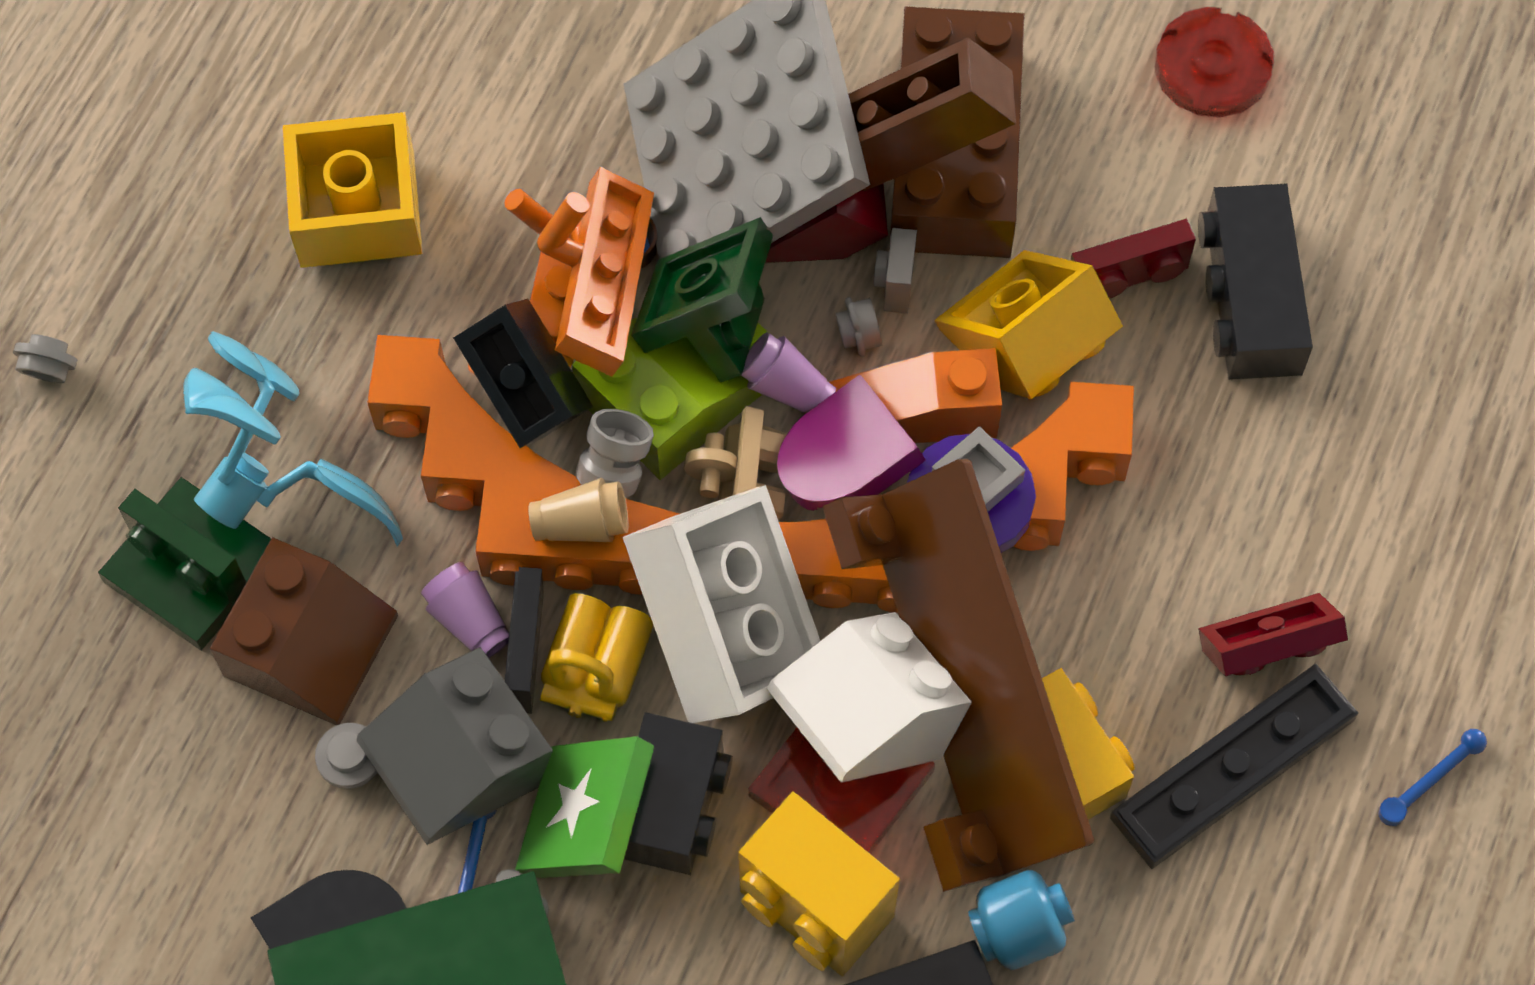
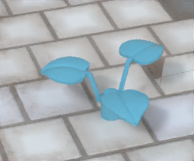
M212 331L207 338L215 353H218L245 374L256 379L260 394L252 408L229 386L198 368L191 369L184 380L186 414L217 417L241 428L228 457L223 458L195 496L194 501L220 523L236 529L256 501L268 507L278 494L303 478H311L322 482L334 492L378 518L387 526L398 547L403 540L402 533L393 512L384 499L367 483L326 460L320 459L317 464L306 461L270 486L266 485L264 480L268 476L269 471L260 462L245 453L253 434L272 444L278 443L281 438L279 431L263 414L274 390L295 401L300 394L295 382L276 364L252 352L236 340Z

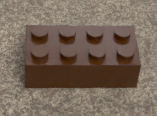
M904 7L900 69L968 37L1012 70L1016 124L894 178L890 242L892 228L917 230L915 253L1011 258L1017 215L1024 13Z

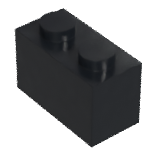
M528 298L505 304L453 337L519 448L543 439L593 408L592 403L563 355L555 351L556 344Z
M645 712L638 737L654 745V751L624 860L691 875L696 855L707 857L709 854L716 826V817L708 816L707 813L713 792L725 793L733 755L724 754L723 730Z

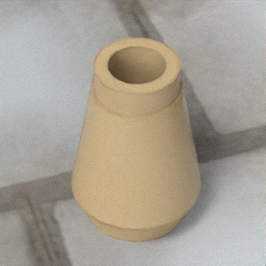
M599 478L543 498L541 501L529 503V522L535 541L548 539L549 541L613 542L614 535L628 533L627 504L622 485L619 481L605 483L603 478Z

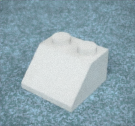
M896 612L844 622L775 676L767 688L840 782L940 760L972 703L951 678L949 672L937 662L914 635L910 626Z

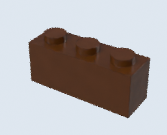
M968 37L848 94L870 182L869 186L862 189L864 192L1016 124L1012 70Z

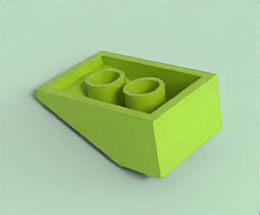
M636 317L631 320L624 362L612 377L578 361L572 364V370L593 405V408L589 409L593 415L595 412L603 409H618L638 415L649 423L653 429L654 437L648 454L645 458L640 459V461L661 480L685 460L686 453L701 447L705 443L708 433L720 431L739 415L746 406L751 405L762 394L749 389L748 380L741 375L721 383L687 337L644 353L631 336L637 320ZM757 323L750 348L759 337L768 332L759 323Z

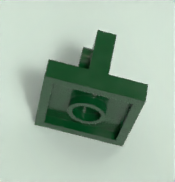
M761 217L657 261L631 334L644 353L687 337L721 383L742 375L765 300L759 281L773 239V234L767 229Z
M182 477L179 478L158 504L137 489H134L118 507L130 530L126 534L127 539L98 571V574L109 587L202 651L224 624L271 538L244 519L236 529H233L211 517L194 501L200 489Z

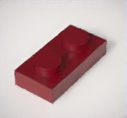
M1186 218L1072 253L1070 260L1092 265L1109 299L1124 292L1127 287L1150 280L1154 283H1163L1179 276L1189 267L1196 237Z
M1320 593L1198 628L1203 653L1224 676L1254 674L1261 671L1266 664L1293 656H1315L1322 653L1327 646L1348 640L1345 617Z

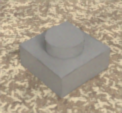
M892 228L890 250H877L874 287L885 288L884 311L908 314L917 230Z
M980 426L932 466V471L957 459H969L972 463L987 512L1022 483L1025 475V469Z

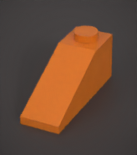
M996 348L931 352L829 381L838 391L858 375H861L914 443L939 442L948 436L971 434L979 426L991 438H997L1002 398Z

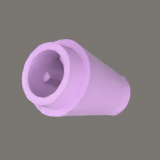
M768 332L759 337L750 348L741 375L748 380L749 389L803 413H807L836 391V387L830 384L785 336L777 339Z
M458 562L443 570L423 588L421 594L429 603L426 611L471 651L481 647L487 657L490 658L508 644L509 632L506 630V626L477 570L470 572L463 562Z

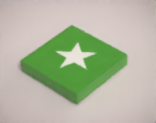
M635 736L551 746L553 752L540 781L515 870L522 874L534 871L536 878L619 873L651 762L654 745Z

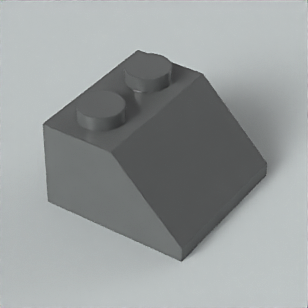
M481 647L425 673L358 734L356 740L427 845L537 789L553 752L551 746Z

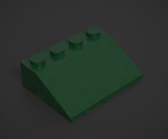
M534 871L267 950L274 985H566Z

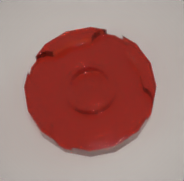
M1203 7L1184 12L1165 28L1156 48L1154 72L1162 91L1177 106L1199 116L1222 118L1242 113L1262 98L1272 78L1274 50L1266 32L1250 17L1239 12L1236 13L1235 17L1228 13H1221L1222 8Z

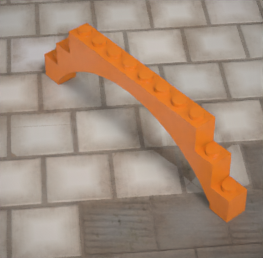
M377 335L367 400L375 430H383L389 435L400 438H412L418 436L419 433H427L421 470V479L427 501L453 511H465L473 508V506H481L475 551L481 576L490 577L493 581L503 585L514 586L515 573L519 571V567L542 569L543 581H554L556 585L565 589L585 590L591 588L593 584L619 586L621 590L631 594L643 595L623 537L680 513L625 498L629 520L628 533L614 535L613 542L549 541L548 539L535 541L529 522V503L541 501L543 498L580 486L581 484L576 476L541 457L528 446L519 448L511 433L501 427L465 391L447 367L440 339ZM1070 381L1067 400L1036 430L1011 447L1021 456L1031 471L1036 494L1029 527L1013 547L1021 550L1036 551L1044 549L1048 545H1060L1065 523L1067 477L1077 478L1080 482L1088 485H1106L1113 481H1125L1132 457L1134 386ZM826 519L803 522H779L806 599H810L815 604L826 608H843L853 602L877 604L882 610L898 613L883 565L850 569L841 568Z

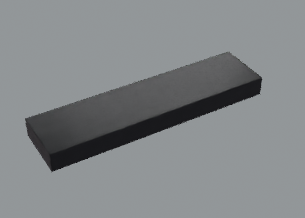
M1315 663L1115 808L1110 815V819L1152 870L1355 721L1358 711Z

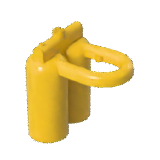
M571 594L541 672V680L544 687L541 692L540 701L569 709L568 714L572 717L580 718L581 714L584 713L601 718L604 722H612L617 708L625 705L629 698L654 626L651 617L631 607L615 606L610 608L605 602L590 595Z

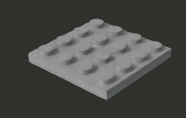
M752 0L623 84L644 188L654 192L650 217L657 228L656 246L659 259L761 217L767 229L773 234L772 242L870 185L825 0Z

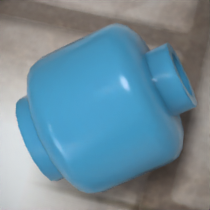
M1026 870L983 887L977 894V908L968 911L974 933L986 960L989 962L998 959L1000 964L1009 970L1024 967L1062 951L1066 945V935L1063 926L1075 921L1062 885L1057 883L1048 887L1043 877L1033 870Z

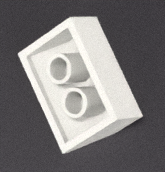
M766 485L675 515L623 537L688 722L696 723L740 715L773 699V696L767 690L771 680L820 642Z

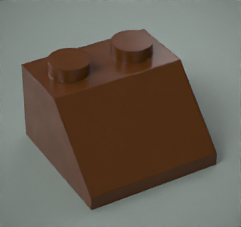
M272 537L209 649L225 678L337 726L343 720L394 625L398 613L394 608L332 562Z

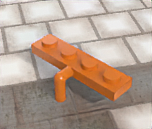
M600 167L589 182L586 198L576 192L569 193L539 235L537 245L543 254L572 267L555 351L612 377L625 358L654 192ZM581 221L578 239L575 241L569 237Z

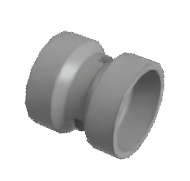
M603 409L595 412L590 420L587 431V441L590 447L585 449L580 455L576 468L577 480L581 485L599 478H603L605 483L619 481L625 498L633 495L638 489L642 476V466L639 460L645 458L648 454L654 437L652 427L647 421L628 411Z

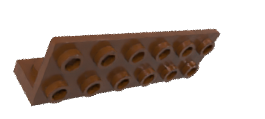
M957 459L881 495L842 497L822 506L841 568L850 569L883 565L899 617L910 626L914 635L937 662L949 672L954 682L972 702L943 754L962 815L941 819L923 826L943 892L992 880L1091 846L1094 842V837L971 461L969 459Z

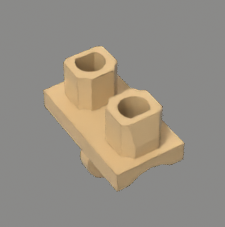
M746 406L742 410L741 422L729 426L725 431V437L719 433H708L706 435L705 448L693 449L686 453L684 470L689 476L701 480V496L706 498L718 496L719 501L764 486V484L757 483L758 469L778 474V454L787 434L763 426L764 410ZM766 485L779 521L784 513V489Z

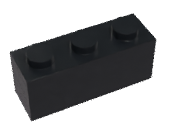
M1286 183L1214 187L1208 211L1199 213L1198 237L1200 247L1210 248L1212 265H1208L1206 268L1205 283L1208 301L1218 303L1220 320H1215L1213 326V343L1216 357H1225L1228 380L1302 376L1313 349L1288 185Z

